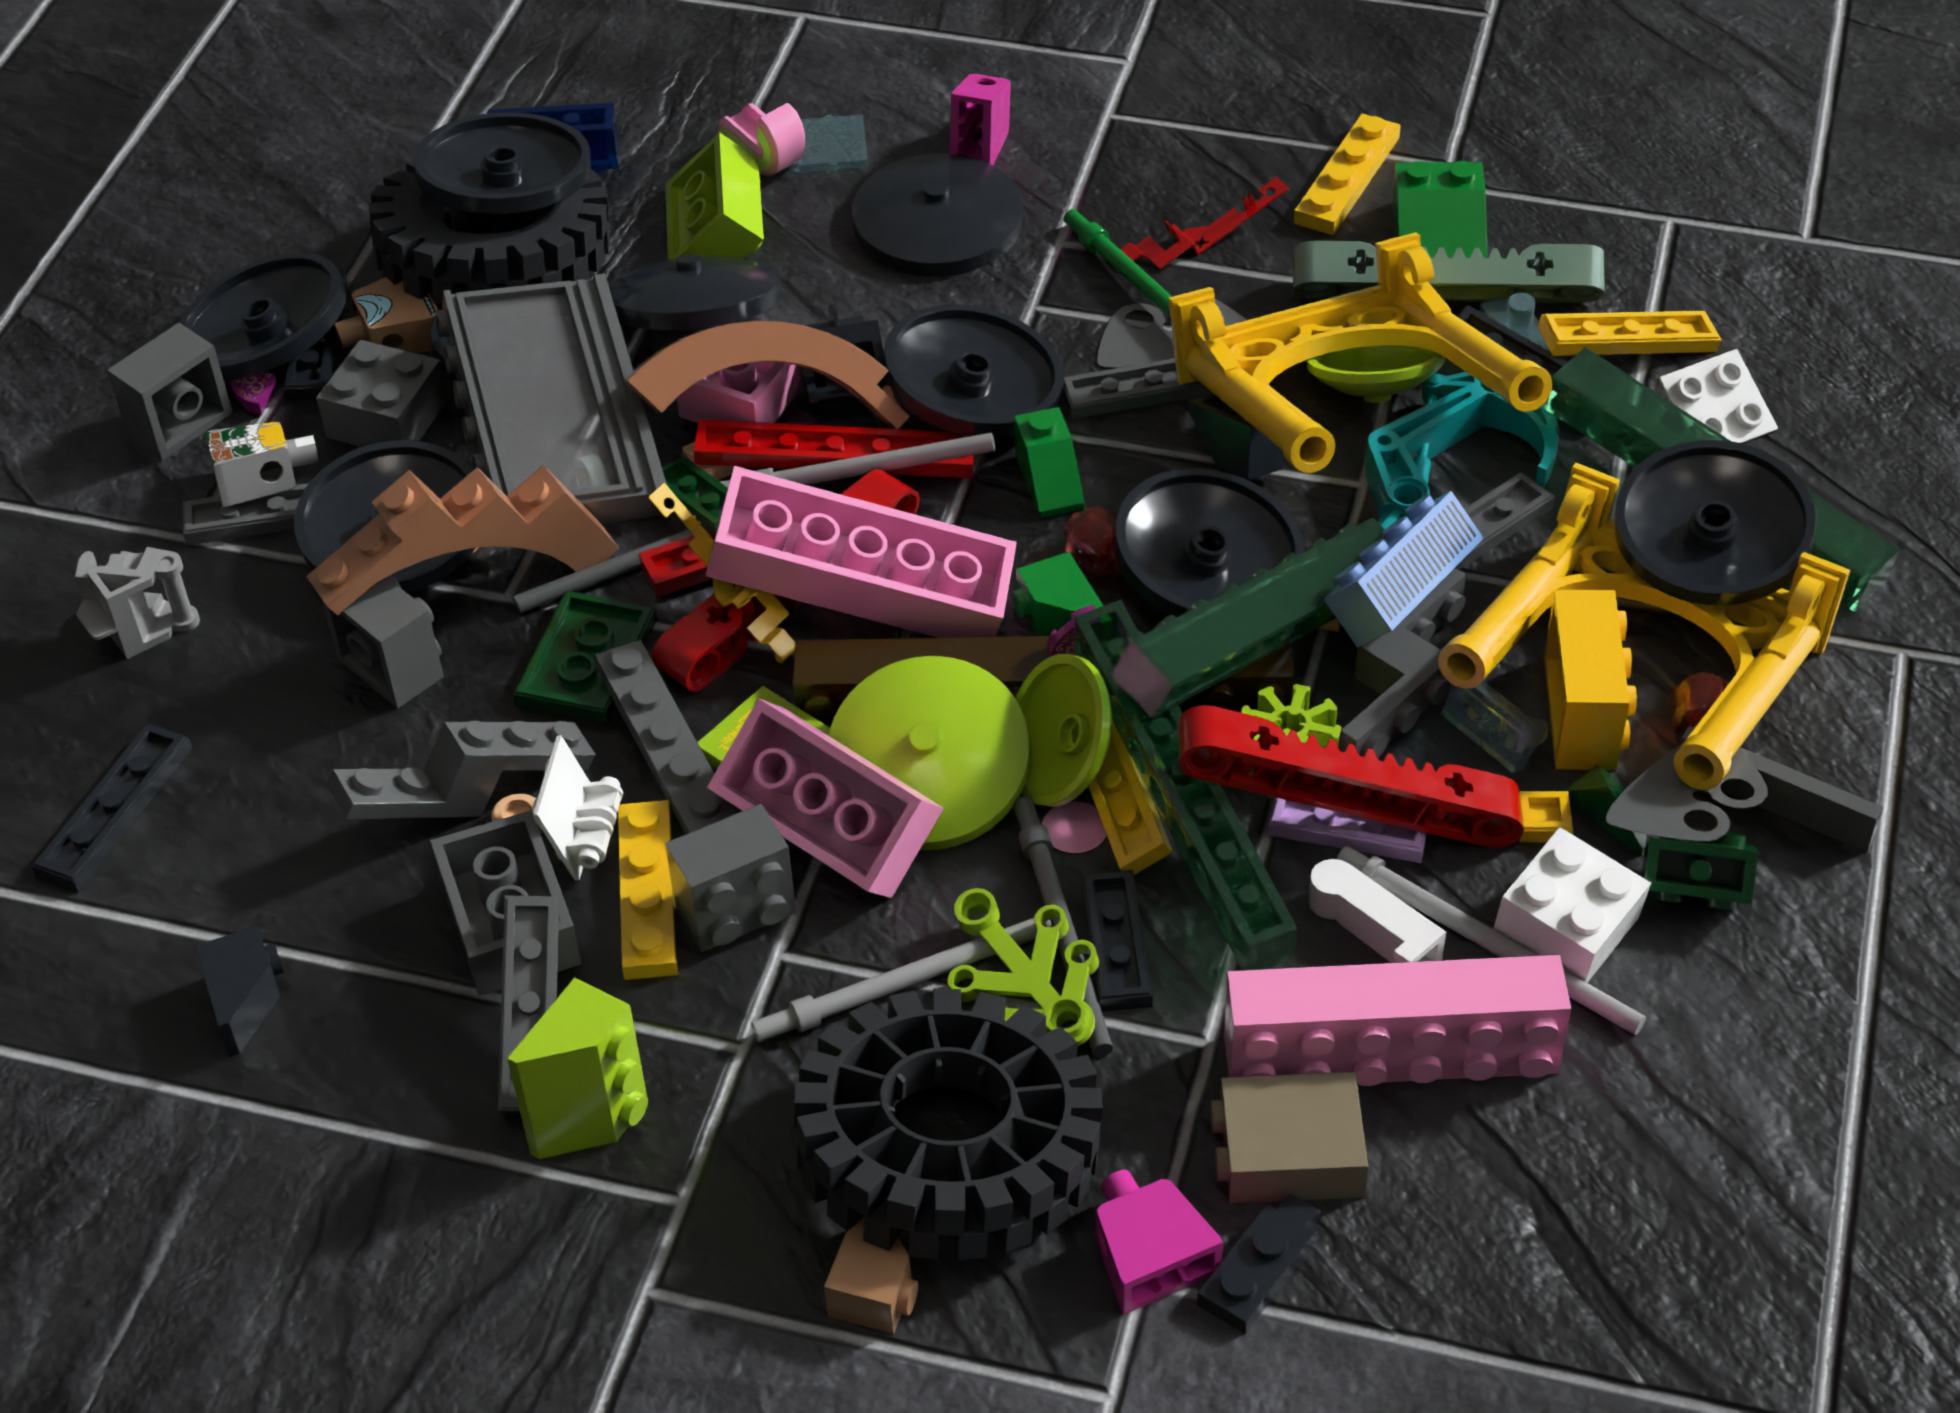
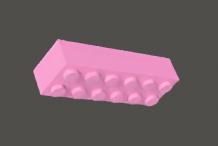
M734 466L705 576L937 638L995 637L1004 617L1017 542Z
M1546 955L1227 971L1224 1041L1228 1076L1249 1077L1356 1072L1357 1084L1374 1086L1383 1082L1414 1081L1416 1083H1430L1435 1080L1463 1078L1480 1081L1491 1077L1525 1076L1538 1078L1547 1074H1559L1571 1014V1004L1561 956Z

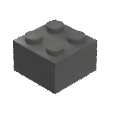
M179 322L107 369L127 436L162 461L233 413L214 345Z
M359 340L316 397L326 438L360 447L392 440L420 441L449 400L440 359L364 340Z
M392 575L375 583L338 616L323 602L338 660L397 709L444 677L439 658L442 655V650L434 637L431 624L434 622V616L431 609L421 598L416 597L414 599L402 590L400 584Z
M762 804L665 843L675 908L701 953L718 945L729 944L737 937L763 926L776 924L785 917L796 913L789 847Z

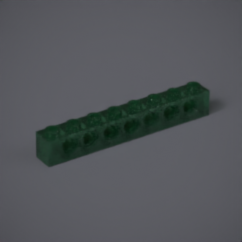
M1122 600L1075 616V651L1079 657L1090 661L1102 676L1110 697L1112 722L1241 970H1264L1294 959L1297 927L1221 785L1195 779L1181 770L1179 764L1178 723L1182 712Z

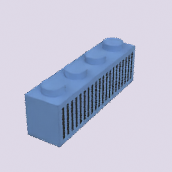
M1452 491L1435 500L1428 494L1414 502L1405 510L1409 516L1408 518L1405 516L1397 520L1382 532L1386 538L1385 540L1380 539L1359 554L1362 563L1356 562L1335 577L1338 586L1324 600L1357 648L1391 632L1484 539Z

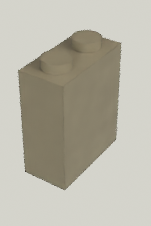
M1356 1072L1221 1078L1220 1100H1211L1210 1115L1212 1134H1222L1223 1147H1215V1169L1217 1182L1227 1181L1229 1204L1283 1201L1290 1193L1302 1200L1365 1198L1368 1159Z

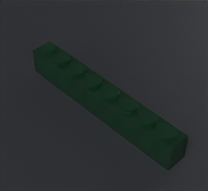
M1586 347L1552 376V390L1543 407L1596 444L1630 464L1634 469L1654 453L1676 444L1698 440L1731 441ZM1809 491L1816 511V531L1810 554L1850 570L1840 603L1856 612L1887 581L1900 549Z
M1373 517L1355 527L1351 523L1347 524L1328 541L1320 538L1304 553L1298 556L1295 553L1287 555L1275 568L1269 571L1266 568H1261L1246 583L1237 586L1235 583L1228 585L1215 599L1209 602L1201 599L1193 604L1185 614L1177 618L1174 615L1167 616L1154 630L1143 634L1141 631L1134 633L1120 647L1118 653L1122 657L1110 675L1151 718L1156 717L1336 619V616L1324 600L1338 586L1335 577L1356 562L1362 563L1359 554L1380 539L1385 540L1386 538L1382 534L1385 529Z

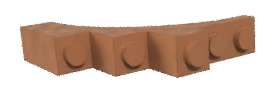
M544 464L507 496L478 467L442 498H438L419 478L408 470L372 501L379 514L306 577L325 605L338 616L375 583L411 565L450 552L492 546L517 547L552 556L577 572L606 561L620 548L601 523Z

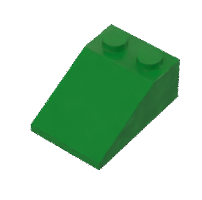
M1396 162L1392 196L1395 238L1415 232L1420 235L1421 247H1426L1430 258H1435L1439 247L1444 248L1448 258H1453L1456 248H1462L1466 258H1471L1474 249L1480 248L1483 257L1487 258L1486 189L1482 162Z

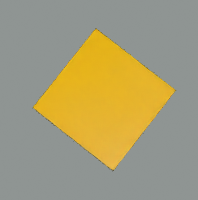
M1519 791L1524 828L1519 842H1548L1559 827L1573 835L1568 791Z

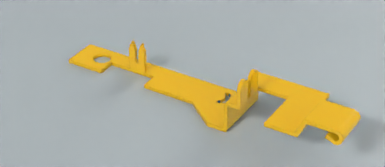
M663 483L648 499L665 518L674 511L695 536L688 545L708 567L714 540L700 525L701 521H697L695 519L696 516H693L669 487ZM665 498H670L673 501L674 506L672 509L664 506ZM713 578L715 598L723 607L733 602L739 609L755 596L766 608L747 627V630L759 644L768 645L774 651V657L777 662L783 663L795 651V641L783 628L776 627L790 613L771 593L737 584L733 587V583Z

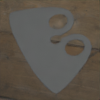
M1215 299V304L1222 314L1225 326L1247 320L1227 305ZM1143 303L1126 305L1117 310L1110 319L1102 336L1097 357L1098 365L1106 368H1120L1175 358L1172 331L1164 329L1163 324L1166 320L1163 313L1158 308ZM1142 310L1147 311L1153 316V322L1146 328L1137 329L1129 326L1125 322V318L1132 311Z
M1681 745L1666 754L1634 780L1615 800L1606 815V822L1608 824L1629 831L1670 839L1702 842L1717 840L1725 835L1729 830L1730 820L1727 814L1719 807L1710 802H1701L1693 798V792L1699 789L1690 787L1677 775L1673 760ZM1740 748L1732 757L1731 768L1721 783L1713 789L1703 790L1708 792L1713 800L1725 806L1741 809L1755 807L1768 796L1767 786L1761 774ZM1739 779L1753 787L1754 795L1746 800H1735L1723 794L1721 784L1726 780ZM1693 810L1706 811L1715 816L1718 825L1711 831H1696L1685 824L1684 816Z

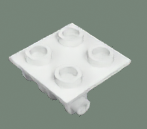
M1737 349L1658 378L1664 391L1661 397L1656 399L1657 409L1662 415H1677L1689 441L1723 440L1744 443L1778 429Z
M562 735L556 737L551 756L545 764L543 783L539 796L533 803V817L537 826L543 830L555 849L558 859L564 863L573 879L577 881L580 880L583 867L593 869L598 866V863L605 860L607 847L613 832V825L617 818L615 812H618L620 801L623 797V790L620 787V782L616 778L609 776L603 777L598 782H590Z

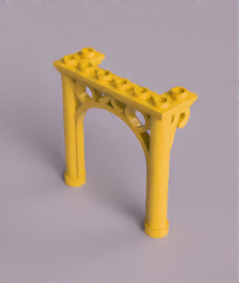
M1416 232L1375 243L1378 272L1377 286L1225 326L1222 314L1215 304L1214 289L1211 287L1168 298L1177 381L1179 384L1183 385L1199 381L1283 451L1286 460L1303 473H1314L1328 465L1335 452L1334 438L1327 429L1313 421L1270 387L1269 383L1284 370L1307 359L1335 351L1367 346L1395 345L1417 347L1444 356L1502 396L1507 403L1519 411L1530 412L1538 409L1547 401L1552 390V379L1547 370L1533 361L1520 359L1451 313L1450 307L1428 282L1434 280L1433 265L1428 253L1421 247L1420 235Z
M1575 463L1572 466L1565 497L1558 512V526L1545 545L1465 633L1452 638L1441 650L1438 657L1439 669L1446 680L1459 688L1471 689L1480 685L1540 615L1552 606L1554 590H1615L1616 597L1644 602L1675 613L1713 636L1728 652L1736 670L1734 678L1678 749L1673 760L1674 769L1684 783L1699 790L1713 789L1721 783L1729 772L1732 757L1810 652L1822 654L1825 651L1850 570L1803 552L1799 557L1798 566L1789 591L1781 588L1766 597L1734 605H1704L1672 597L1652 587L1638 576L1620 552L1615 536L1614 521L1610 520L1620 479ZM1600 567H1603L1615 573H1606ZM1574 570L1579 572V574L1570 575ZM1730 619L1746 626L1734 625ZM1762 648L1757 656L1753 657L1751 649Z

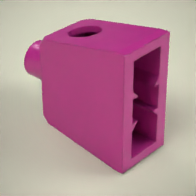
M969 74L952 91L950 154L970 156L994 165L1009 132L1011 83L1008 79ZM982 134L978 142L974 140L976 135Z
M1128 1170L1116 1171L1103 1180L1100 1189L1108 1202L1099 1205L1095 1210V1236L1123 1315L1206 1280L1212 1275L1222 1262L1223 1241L1170 1180L1160 1179L1139 1188Z

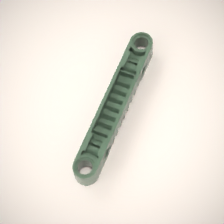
M1307 241L1296 245L1293 249V293L1298 297L1325 300L1378 285L1376 247L1370 243L1362 241ZM1535 244L1524 249L1520 256H1518L1515 248H1511L1506 259L1501 258L1497 248L1492 249L1489 258L1483 257L1480 248L1474 249L1471 258L1465 257L1462 248H1456L1453 258H1448L1444 248L1439 247L1435 258H1430L1434 270V280L1428 282L1444 301L1588 303L1599 300L1605 295L1604 250L1595 245ZM1356 268H1362L1363 274L1356 273ZM1535 270L1539 271V276H1536Z

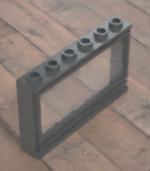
M605 273L594 274L593 279L589 280L580 279L577 281L552 282L451 294L450 290H444L442 310L435 311L436 329L439 338L446 337L448 345L444 346L446 369L448 373L455 372L457 381L453 382L455 404L457 409H465L466 417L462 419L466 445H474L476 454H472V469L474 470L478 467L507 496L544 464L601 524L663 516L648 497L663 483L666 484L642 399L623 382L633 372V368Z

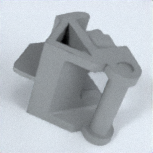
M147 547L142 553L121 551L120 554H111L106 566H97L96 559L91 551L84 552L79 558L75 580L83 600L76 613L77 618L94 640H101L110 635L127 659L170 639L174 631L188 632L193 630L200 622L198 611L194 606L190 605L181 577L183 563L178 553ZM156 578L162 579L168 601L163 599L162 594L143 592V590L153 586Z

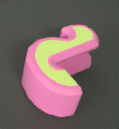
M749 103L742 108L740 113L731 118L725 116L719 120L718 132L758 158L760 174L770 177L801 160L805 148L803 124L798 113L789 103L778 107L768 114L762 112L756 105Z

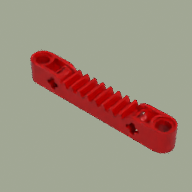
M874 469L868 472L840 494L914 515L917 512L920 501L917 491L881 469ZM712 594L660 636L652 652V661L657 669L692 692L700 691L743 657L747 649V640L756 641L747 630V627L766 608L755 596L739 609L733 602L723 607L715 598V594ZM773 594L784 607L792 609L798 607V600Z
M1203 705L1193 707L1185 711L1179 719V764L1185 774L1195 779L1484 847L1500 848L1509 846L1517 842L1524 832L1518 784L1513 779L1502 775L1453 764L1441 766L1435 772L1432 764L1428 762L1425 763L1420 771L1417 770L1411 758H1406L1402 766H1399L1393 754L1387 753L1384 760L1379 761L1374 750L1368 748L1362 757L1359 756L1353 744H1349L1345 751L1341 752L1335 740L1329 739L1326 746L1321 747L1316 736L1311 734L1306 742L1303 743L1294 730H1290L1286 736L1279 726L1267 719L1215 706ZM1259 734L1258 740H1254V737ZM1252 768L1256 769L1253 774H1249Z

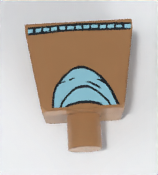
M385 277L355 290L351 295L355 317L336 322L333 325L337 340L342 349L356 345L359 340H364L419 354L432 351L431 328L435 320V311L438 309L430 294H427L422 299H418L404 292L403 281L394 285Z

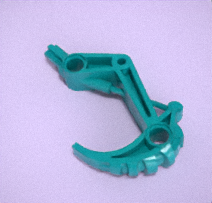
M1467 372L1449 376L1435 374L1424 381L1421 397L1426 406L1373 431L1368 437L1365 477L1378 509L1379 521L1362 541V548L1366 549L1380 539L1385 540L1386 538L1382 532L1397 520L1405 516L1408 518L1409 516L1405 510L1420 498L1430 494L1428 487L1431 467L1430 459L1482 427L1505 431L1527 441L1540 457L1541 462L1537 469L1536 483L1544 487L1553 471L1559 446V426L1549 400L1547 399L1541 407L1534 411L1523 412L1514 408L1502 396Z

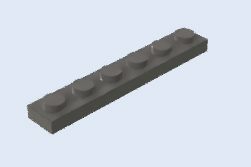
M638 640L595 654V667L666 800H669L670 807L684 834H689L735 815L736 812L730 802L707 788L714 776V772L642 641Z

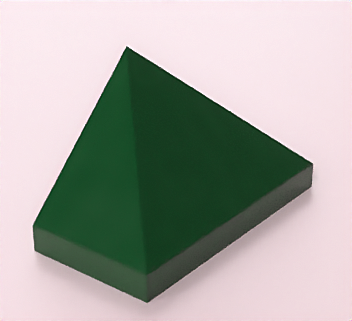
M1596 765L1564 790L1569 792L1571 805L1640 856L1644 854L1647 834L1622 829L1606 822V815L1611 805L1627 788L1625 784L1599 765Z

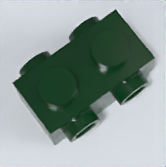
M1726 832L1725 835L1717 840L1705 842L1646 835L1641 877L1651 883L1649 891H1651L1650 898L1681 903L1683 902V895L1705 898L1704 905L1708 907L1736 910L1737 903L1752 905L1759 851L1754 845L1745 844V835Z

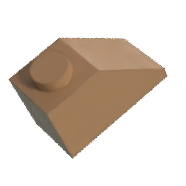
M863 1218L854 1227L846 1231L825 1283L824 1291L828 1316L894 1334L901 1314L910 1315L913 1310L918 1292V1282L912 1280L910 1257L899 1237L889 1251L863 1241Z

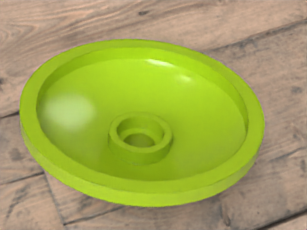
M1395 345L1367 346L1335 351L1307 359V369L1318 381L1339 392L1363 396L1366 402L1380 403L1389 401L1393 394L1415 388L1435 375L1444 365L1445 357L1436 352L1417 347Z
M1057 654L1045 659L1031 671L1015 698L1026 720L1031 748L1028 777L1021 794L1031 797L1035 804L1049 807H1057L1071 802L1090 785L1104 762L1112 730L1110 697L1099 671L1085 658L1071 654Z

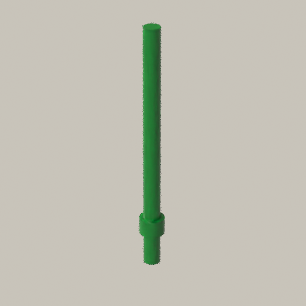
M1075 209L1067 211L1063 218L1064 223L1079 235V242L1091 253H1099L1170 318L1168 298L1173 296L1112 243L1109 233L1098 223H1090Z

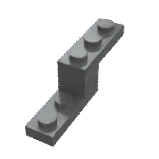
M1454 568L1391 632L1357 648L1355 678L1381 696L1341 730L1339 746L1341 752H1344L1349 744H1353L1359 756L1363 757L1369 748L1373 749L1377 758H1379L1393 738L1400 732H1408L1415 725L1420 714L1432 704L1438 705L1445 699L1450 691L1451 683L1446 680L1439 669L1438 657L1441 650L1430 644L1429 640L1440 626L1446 621L1452 622L1462 612L1466 602V598L1463 596L1466 579L1465 573Z
M444 722L424 769H333L327 787L346 819L482 817L502 771L545 770L546 761L551 756L557 736L562 735L582 770H589L596 754L574 722Z

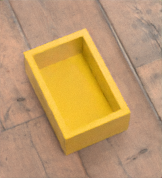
M1554 590L1543 658L1555 770H1591L1596 765H1599L1604 770H1617L1620 750L1629 749L1630 724L1629 720L1626 719L1627 716H1635L1637 694L1635 686H1627L1626 678H1630L1632 656L1630 648H1622V641H1625L1627 618L1625 611L1617 610L1615 590Z

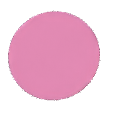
M1074 801L1054 807L1045 815L1042 825L1048 829L1053 847L1067 853L1090 851L1099 846L1107 836L1097 808L1084 802Z

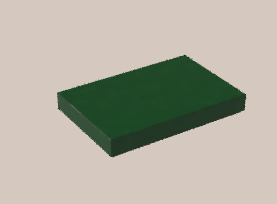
M565 590L513 693L515 706L608 724L616 705L595 667V654L641 640L645 646L657 621L656 608Z

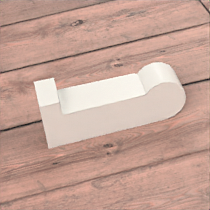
M1324 860L1316 864L1312 869L1308 902L1310 909L1316 915L1324 919L1337 920L1340 925L1391 963L1442 961L1446 931L1352 865L1342 860Z

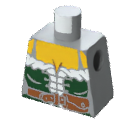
M279 422L205 431L223 507L292 489L296 486L292 468L319 462L313 435L286 440L281 423Z

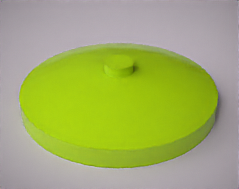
M923 656L909 658L889 664L866 677L848 694L840 705L828 735L944 808L920 850H939L955 847L969 842L992 829L1007 815L1014 806L1016 799L1019 798L1025 786L1030 767L1031 748L1028 728L1023 712L1015 697L999 679L988 671L967 661L950 657Z

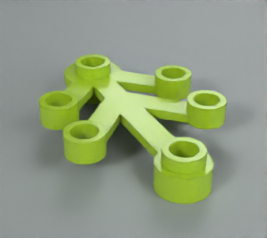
M974 888L962 893L954 905V912L961 929L967 934L981 936L1011 973L979 971L970 965H960L955 967L948 975L947 982L949 988L961 989V1002H969L976 999L980 992L1032 997L1041 1008L1033 1010L1046 1016L1045 1034L1060 1027L1068 1020H1074L1077 1023L1064 1030L1078 1042L1077 1046L1086 1042L1095 1028L1093 1011L1084 1002L1088 976L1093 974L1099 966V957L1095 946L1087 940H1076L1067 946L1064 957L1068 966V972L1062 995L1060 996L1050 984V978L1058 940L1062 939L1069 930L1065 911L1060 906L1053 904L1043 906L1037 911L1034 918L1037 934L1030 960L998 922L1000 912L994 896L989 891ZM978 914H987L979 920H972ZM1056 918L1060 920L1054 927H1044L1045 922L1050 919ZM1080 954L1090 955L1089 959L1083 963L1074 962L1075 957ZM963 979H973L970 986L966 988L957 987L958 983ZM1006 1007L1005 1021L1020 1008Z

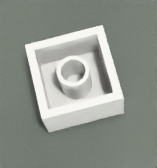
M1559 827L1502 896L1493 929L1539 956L1560 955L1563 969L1588 983L1638 920L1651 883Z

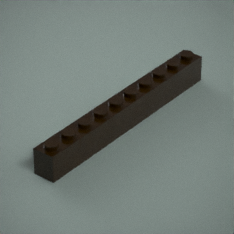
M1291 632L1099 635V651L1078 655L1090 661L1099 671L1108 690L1109 697L1114 702L1118 713L1187 711L1193 707L1203 705L1232 711L1242 710V707L1247 705L1250 709L1257 710L1258 691L1269 686L1274 687V694L1284 706H1291L1295 675ZM1049 636L796 640L793 677L795 706L815 718L834 717L848 694L866 677L889 664L923 656L950 657L977 665L999 679L1016 698L1019 689L1031 671L1039 663L1049 658L1046 649Z

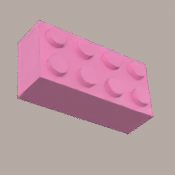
M759 698L707 786L708 789L742 811L762 804L784 838L866 891L890 898L894 895L944 809L785 708Z

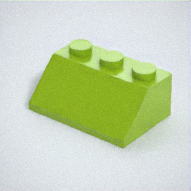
M719 132L665 184L668 260L684 255L723 256L744 259L748 254L755 253L764 240L758 158Z
M574 978L507 1058L530 1155L538 1159L617 1142L629 1126L636 1125L642 1119L648 1106V1097L630 1004Z

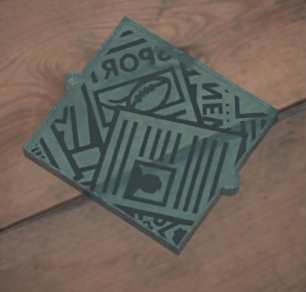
M826 115L823 118L801 119L805 132V148L802 159L798 161L799 172L815 170L835 172L837 169L868 167L863 115L837 117Z

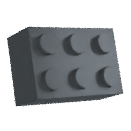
M532 810L430 840L439 878L478 996L502 989L505 896H559L557 972L581 965L574 925L538 826L534 821Z

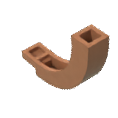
M781 321L739 322L699 331L659 350L640 364L623 381L657 413H662L682 392L712 373L750 362H779L812 370L836 382L856 397L889 429H899L910 417L901 408L903 405L894 397L890 386L885 384L880 388L877 385L889 370L872 356L850 342L828 332L805 325Z

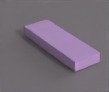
M1275 798L1268 827V835L1340 849L1347 845L1358 852L1416 863L1422 862L1428 834L1280 798Z

